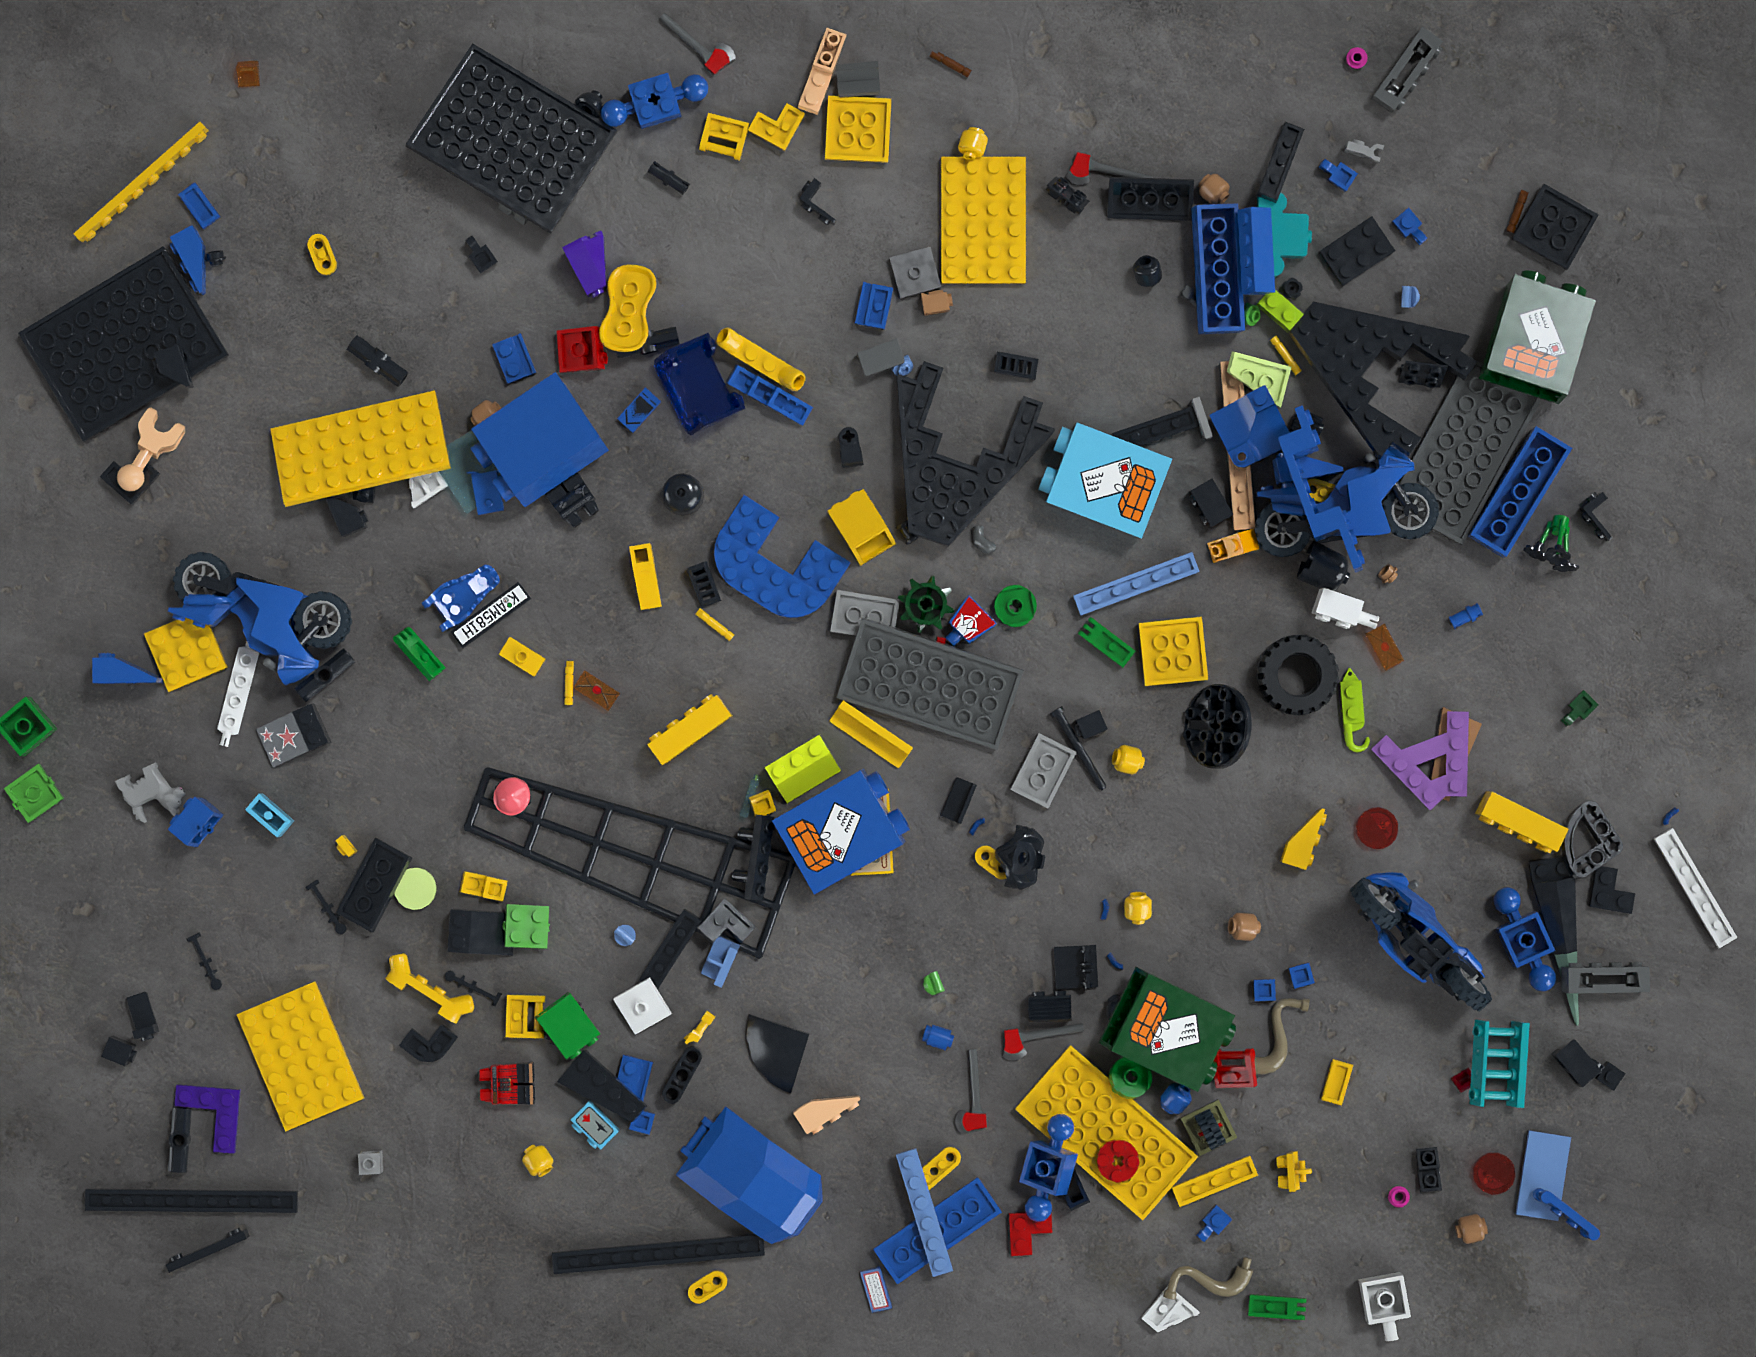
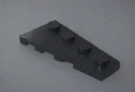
M587 1050L581 1052L557 1081L630 1122H634L647 1107L641 1099Z

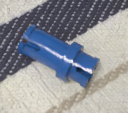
M1478 603L1471 607L1469 605L1466 606L1465 610L1455 615L1449 616V620L1453 628L1456 629V627L1469 621H1476V618L1482 616L1483 613Z

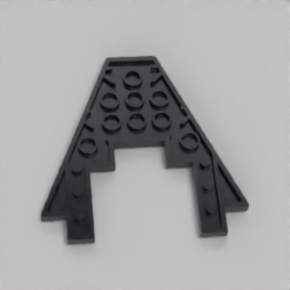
M1314 301L1289 334L1378 459L1382 458L1390 446L1409 457L1421 440V437L1369 404L1379 388L1364 379L1363 376L1382 350L1398 361H1401L1408 350L1413 347L1439 365H1448L1447 370L1464 381L1477 364V361L1461 352V349L1469 340L1470 336L1467 334Z
M924 361L917 380L900 374L897 376L908 533L949 547L1052 436L1055 428L1037 422L1043 402L1023 396L1003 454L983 448L976 467L937 454L943 433L923 426L944 368Z

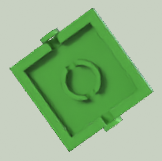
M37 764L4 788L14 802L12 803L13 807L21 812L28 823L64 799L51 776L47 775L40 764Z
M506 904L505 921H503L502 926L503 930H505L504 947L547 949L548 932H550V924L548 923L549 906Z

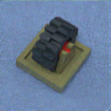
M1219 1099L1180 1117L1199 1156L1237 1138Z

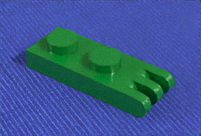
M1090 617L1088 621L1094 625L1093 628L1084 624L1083 628L1089 633L1086 635L1080 630L1077 634L1123 668L1136 651Z
M406 627L393 637L394 642L429 682L446 669L410 627Z
M1249 1294L1248 1316L1305 1320V1315H1298L1297 1311L1306 1312V1307L1298 1306V1303H1306V1298Z

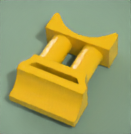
M706 1011L696 1029L694 1028L691 1033L684 1037L686 1040L684 1043L688 1044L692 1041L698 1043L703 1032L712 1023L715 1016Z

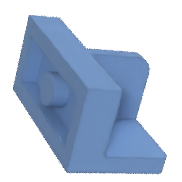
M719 936L713 943L701 973L714 979V985L722 988L740 945Z

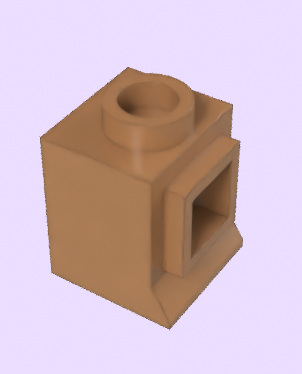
M943 290L928 292V295L921 293L924 316L949 312V306H953L951 293L947 294Z

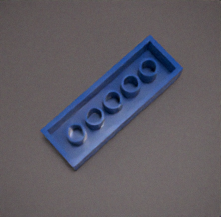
M1238 203L1196 205L1191 208L1198 335L1240 333L1245 331L1244 300L1241 286Z
M1533 427L1467 537L1500 557H1507L1571 452L1572 447L1539 427Z

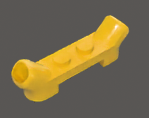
M729 327L719 332L716 343L731 356L741 360L774 380L777 384L792 391H798L804 385L806 377L802 371L772 355Z
M406 954L390 956L389 964L391 970L385 978L388 982L401 990L409 984L440 1004L442 1007L438 1014L457 1024L461 1015L473 1012L474 1003L472 996L466 994L449 998L445 995L446 991L436 985L433 988L427 984L429 980L420 974L417 976L411 974Z

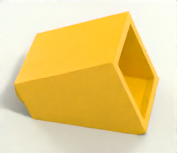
M864 489L852 493L849 498L834 504L828 510L831 519L860 566L896 544L887 525Z

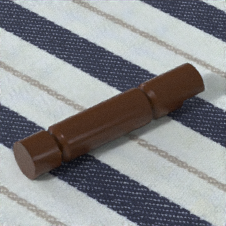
M932 51L930 54L931 58L942 62V64L960 74L962 73L967 78L972 71L940 52L937 54Z
M1521 190L1507 226V232H1515L1529 192Z

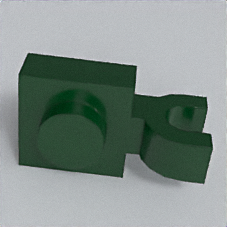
M1582 690L1568 704L1572 710L1560 721L1567 727L1578 717L1585 720L1599 704L1585 690Z

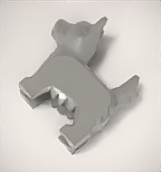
M156 762L142 768L144 778L137 780L136 783H131L130 774L115 781L118 789L123 793L124 800L132 807L133 815L136 814V820L140 819L144 823L147 822L142 805L153 799H157L173 816L181 814L178 807L181 805V799L186 792L181 787L171 788L158 770Z

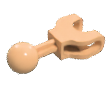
M152 407L147 409L138 423L140 434L138 442L139 454L132 464L123 466L117 474L119 486L126 491L138 490L144 483L143 469L150 458L158 459L160 454L175 450L185 434V426L180 423L175 424L168 432L157 431L154 428L155 422L158 419L157 410Z

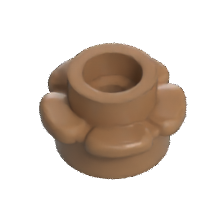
M1387 564L1381 569L1378 577L1381 578L1382 583H1392L1398 576L1396 573L1397 567Z

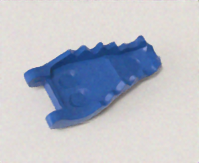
M483 565L473 573L445 582L421 604L425 609L434 604L446 621L439 626L441 631L444 632L469 617L487 593L499 584L500 578L494 568L489 565Z

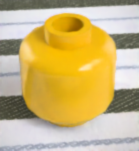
M969 127L968 130L962 132L958 150L965 159L975 160V158L984 155L988 138L982 129Z
M1121 745L1113 752L1112 764L1119 772L1133 775L1144 766L1145 758L1142 757V752L1139 748Z
M1144 892L1130 893V896L1126 897L1124 901L1125 917L1131 920L1133 924H1144L1145 920L1150 919L1152 916V900L1150 897L1146 896Z
M531 1145L524 1151L525 1155L522 1158V1162L532 1176L538 1175L542 1177L552 1170L554 1160L545 1146Z

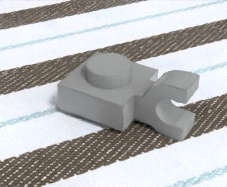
M1353 139L1352 142H1347L1344 150L1345 153L1363 158L1367 157L1377 163L1380 162V157L1374 155V150L1382 151L1384 145L1376 144L1369 148L1364 145L1365 142Z

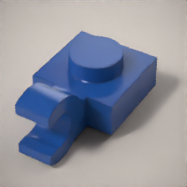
M1326 159L1318 167L1324 172L1329 173L1331 176L1328 181L1344 192L1348 190L1358 174L1342 162L1336 167Z
M1410 208L1406 209L1392 221L1405 238L1411 235L1419 246L1426 241L1427 237L1418 229L1422 223Z
M1215 1205L1202 1219L1206 1225L1196 1236L1205 1242L1213 1231L1219 1235L1232 1219L1220 1207Z

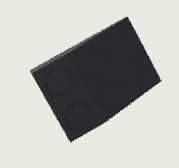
M451 909L447 952L513 956L514 947H504L505 930H503L502 926L503 921H505L506 912Z

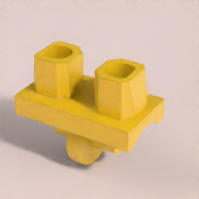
M1291 1151L1276 1158L1277 1167L1287 1168L1288 1175L1278 1176V1187L1289 1189V1192H1296V1190L1300 1189V1182H1306V1174H1311L1312 1168L1305 1167V1160L1298 1162V1151Z

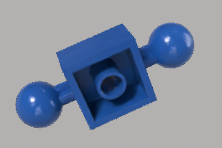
M665 73L629 84L628 88L632 101L627 103L619 100L607 101L602 106L601 117L607 125L617 127L626 121L628 115L636 113L641 129L682 117L677 100L686 98L693 102L701 101L708 93V83L702 76L694 74L686 77L682 86L673 88L669 74ZM652 97L660 98L657 101V105H654L653 102L649 103Z
M1510 887L1501 888L1494 895V906L1499 912L1506 914L1510 922L1495 929L1507 956L1515 968L1529 963L1531 967L1529 973L1530 985L1537 991H1548L1556 982L1554 970L1550 966L1543 964L1540 958L1555 951L1538 912L1532 911L1523 916L1520 915L1518 908L1521 904V898L1515 889ZM1523 935L1529 936L1527 944L1521 942Z
M1056 1114L1048 1121L1047 1131L1051 1136L1050 1143L1043 1140L1030 1142L1019 1182L1037 1189L1036 1195L1031 1196L1025 1204L1027 1216L1036 1222L1044 1221L1051 1215L1052 1204L1048 1199L1049 1194L1054 1196L1067 1194L1077 1160V1153L1062 1148L1063 1141L1069 1139L1074 1132V1123L1065 1114Z

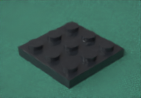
M1543 184L1512 240L1559 267L1568 270L1599 214L1550 186Z

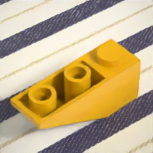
M652 544L629 546L641 610L662 607Z
M1319 808L1286 841L1280 862L1305 870L1307 866L1311 867L1314 855L1311 853L1313 847L1318 846L1321 836L1318 834L1320 826H1324L1327 814H1324L1325 809Z

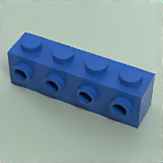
M1248 207L1239 209L1238 224L1242 294L1265 295L1275 293L1271 208Z

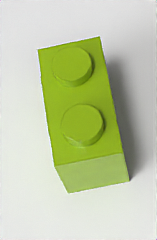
M1276 290L1275 293L1265 294L1256 304L1260 310L1287 333L1304 315Z

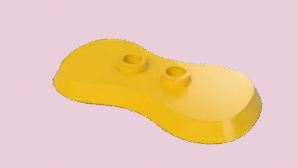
M623 265L617 267L609 276L607 289L610 306L606 317L601 323L599 335L605 347L614 351L630 352L642 347L648 337L646 308L655 292L656 278L654 273L646 267Z

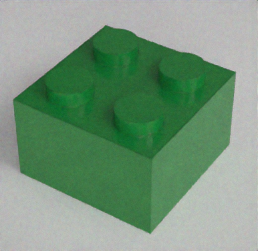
M24 697L0 717V733L19 756L29 754L57 730V727L32 697Z

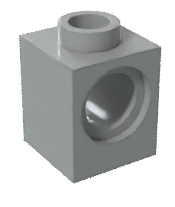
M382 1150L361 1151L358 1153L359 1175L381 1174L383 1172Z

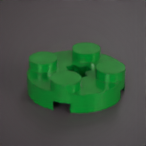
M1010 585L997 595L994 609L996 616L1003 624L1010 627H1021L1034 617L1037 603L1035 596L1027 588L1021 585ZM1013 600L1022 605V607L1018 608V612H1014V609L1009 607Z
M1123 1057L1116 1061L1110 1069L1109 1081L1111 1089L1115 1094L1123 1098H1138L1151 1086V1070ZM1129 1072H1131L1132 1076L1135 1077V1080H1133L1132 1082H1129L1128 1079H1126V1075H1128Z

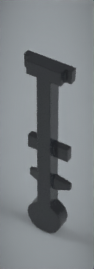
M315 880L305 888L307 891L311 888L324 906L321 911L323 913L327 911L331 917L328 922H334L336 925L335 931L338 934H344L347 930L346 925L338 921L340 915L333 913L331 908L334 905L332 903L328 905L316 886L320 883L319 880Z
M200 932L188 937L187 941H193L202 959V962L199 963L200 966H205L208 972L205 977L210 976L212 980L211 988L219 990L222 987V982L216 979L214 974L217 972V969H211L209 963L212 962L211 957L206 958L197 940L201 936Z
M451 970L447 971L444 975L447 981L451 982L454 980L458 982L459 988L461 985L469 988V993L472 994L474 990L494 1000L492 1005L495 1007L502 993L498 992L494 996L476 987V981L473 980L472 984L464 981V975L458 978L455 972Z

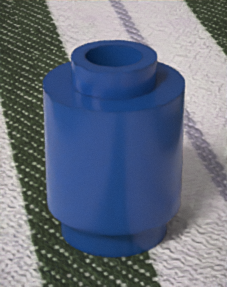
M933 1024L932 1026L926 1025L922 1041L926 1042V1045L946 1050L947 1047L951 1048L954 1035H951L952 1030Z

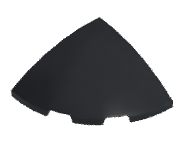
M749 1014L746 1034L750 1055L755 1066L770 1083L783 1091L791 1093L810 1033Z

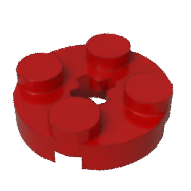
M1125 1140L1107 1141L1101 1146L1097 1155V1166L1100 1173L1106 1179L1116 1183L1133 1177L1140 1163L1135 1147ZM1115 1155L1117 1157H1123V1164L1121 1166H1119L1118 1164L1114 1166L1112 1164L1114 1162L1113 1157Z

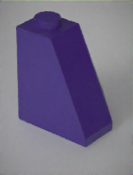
M602 231L595 232L593 238L584 236L562 247L587 296H593V298L603 294V289L607 288L605 237Z

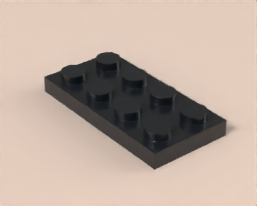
M375 838L336 913L374 933L413 857Z

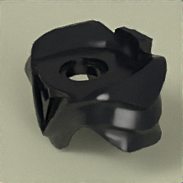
M1016 825L1015 835L1007 843L995 850V858L1006 874L1005 887L1019 890L1030 887L1037 881L1038 869L1044 868L1046 857L1041 854L1044 839L1033 828Z

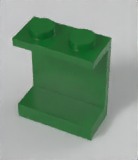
M569 992L534 1017L566 1060L569 1057L571 1059L577 1057L581 1053V1048L585 1045L589 1047L598 1040L597 1036L600 1035V1032Z

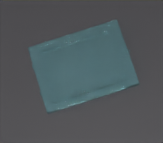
M472 430L447 446L451 469L439 471L466 514L477 508L471 478L472 474L466 472L484 473L498 470L494 463L484 469L470 449L479 442Z

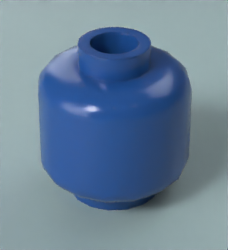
M1170 1084L1161 1094V1107L1171 1115L1181 1114L1192 1101L1190 1089L1182 1084Z

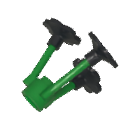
M1554 515L1552 522H1547V527L1540 541H1537L1534 547L1526 545L1523 551L1534 559L1543 562L1545 560L1549 561L1550 564L1554 565L1552 566L1553 570L1567 572L1579 569V565L1570 563L1571 554L1568 552L1570 531L1568 525L1570 519L1564 515ZM1550 530H1552V534L1558 536L1557 545L1554 548H1548L1546 553H1543L1542 549L1545 546L1543 543ZM1563 536H1564V548H1563V546H1562V538H1563Z

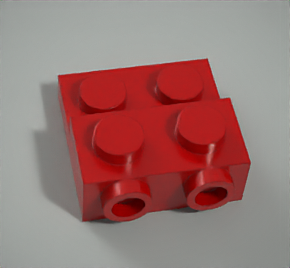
M591 326L557 330L560 373L605 369V364L608 363V355L604 352L603 344L600 340V327Z

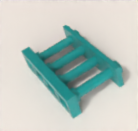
M1475 1020L1473 1027L1471 1086L1468 1094L1469 1104L1484 1107V1099L1506 1100L1507 1106L1524 1108L1530 1023L1511 1021L1510 1028L1489 1027V1021ZM1510 1036V1048H1488V1037ZM1487 1057L1509 1058L1508 1070H1486ZM1486 1078L1508 1079L1507 1091H1485Z

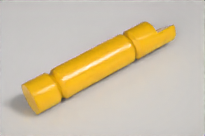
M1277 335L1270 340L1296 376L1302 370L1282 342H1280Z
M701 608L695 614L728 641L735 635Z
M566 661L564 705H573L574 661Z

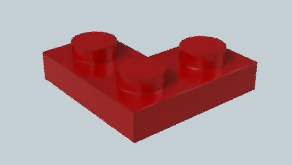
M1026 1212L1009 1213L1011 1256L1032 1255L1031 1234L1052 1233V1213L1046 1220L1041 1222L1031 1220Z

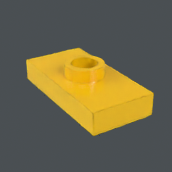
M512 637L508 638L499 653L500 656L534 677L546 660Z

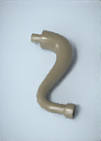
M1285 998L1275 1003L1271 1013L1274 1048L1272 1053L1266 1057H1255L1256 1074L1273 1073L1286 1060L1288 1044L1281 1020V1010L1284 1007H1294L1308 1012L1310 999ZM1242 1059L1241 1065H1245L1244 1059Z
M1244 1257L1242 1265L1236 1266L1234 1275L1229 1280L1222 1282L1212 1279L1193 1267L1181 1266L1172 1273L1168 1288L1164 1291L1163 1297L1176 1300V1288L1178 1280L1182 1275L1192 1277L1208 1291L1218 1296H1235L1242 1292L1249 1284L1253 1274V1270L1250 1269L1252 1259Z

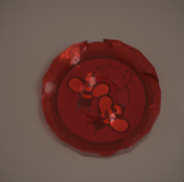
M1380 807L1370 808L1359 816L1356 823V834L1366 847L1384 849L1395 841L1398 834V822L1389 810Z
M1489 1152L1480 1156L1473 1168V1179L1476 1185L1483 1192L1491 1195L1508 1191L1516 1177L1512 1161L1507 1156L1498 1152Z

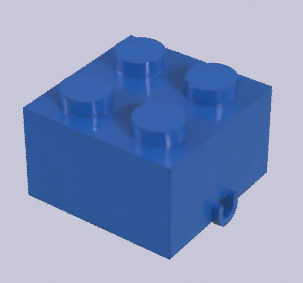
M194 797L186 801L183 806L184 810L180 815L177 814L172 818L169 823L171 826L168 830L185 845L198 847L208 834L213 833V827L224 814L205 798Z

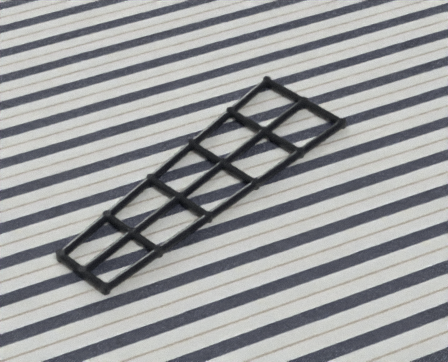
M490 767L484 769L464 825L465 831L673 922L677 921L680 916L679 914L648 901L659 869L711 887L700 917L702 919L700 925L711 914L719 891L744 899V890L722 883L734 848L738 847L751 851L752 842L525 777L523 778L528 787L543 791V795L536 815L524 811L522 815L513 816L532 823L524 847L474 825L480 805L499 811L494 804V800L484 797L490 778L494 777L504 780L511 777H521ZM551 795H557L605 809L595 837L544 819L543 817ZM613 812L666 827L655 858L603 840ZM540 826L592 845L582 872L532 851ZM674 829L727 844L714 879L663 861ZM600 848L651 866L641 897H637L590 876ZM771 848L770 857L788 862L774 901L764 897L763 901L744 899L771 909L757 949L743 942L740 944L736 939L722 933L720 935L739 944L740 951L758 959L763 957L796 865L790 853Z

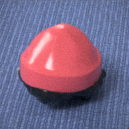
M523 777L506 778L495 786L492 798L496 808L502 814L509 816L522 815L528 804H531L530 789Z

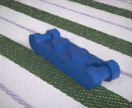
M1541 1188L1534 1190L1533 1197L1535 1200L1550 1205V1211L1561 1217L1563 1215L1567 1219L1566 1223L1574 1229L1578 1227L1583 1237L1591 1240H1597L1600 1237V1231L1554 1194Z

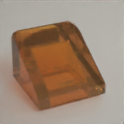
M259 61L238 62L236 71L239 87L260 86Z

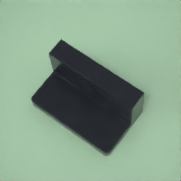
M957 777L941 816L961 824L977 785Z
M1572 1039L1562 1049H1556L1551 1054L1578 1087L1583 1088L1601 1072V1069L1575 1039Z

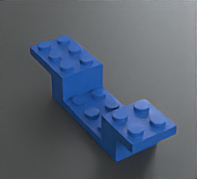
M1303 405L1294 409L1301 429L1277 438L1316 542L1341 533L1355 573L1363 570L1362 564H1365L1361 550L1356 551L1354 545L1358 544L1353 529L1348 530L1347 525L1350 524L1346 509L1341 511L1340 506L1319 513L1314 498L1309 499L1308 494L1312 492L1307 478L1302 480L1301 474L1304 473L1299 458L1319 451L1317 445L1321 444L1316 429L1311 430L1310 425L1314 423L1309 409L1304 411Z

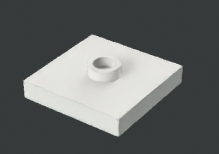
M650 977L613 998L635 1035L671 1015L670 1009Z

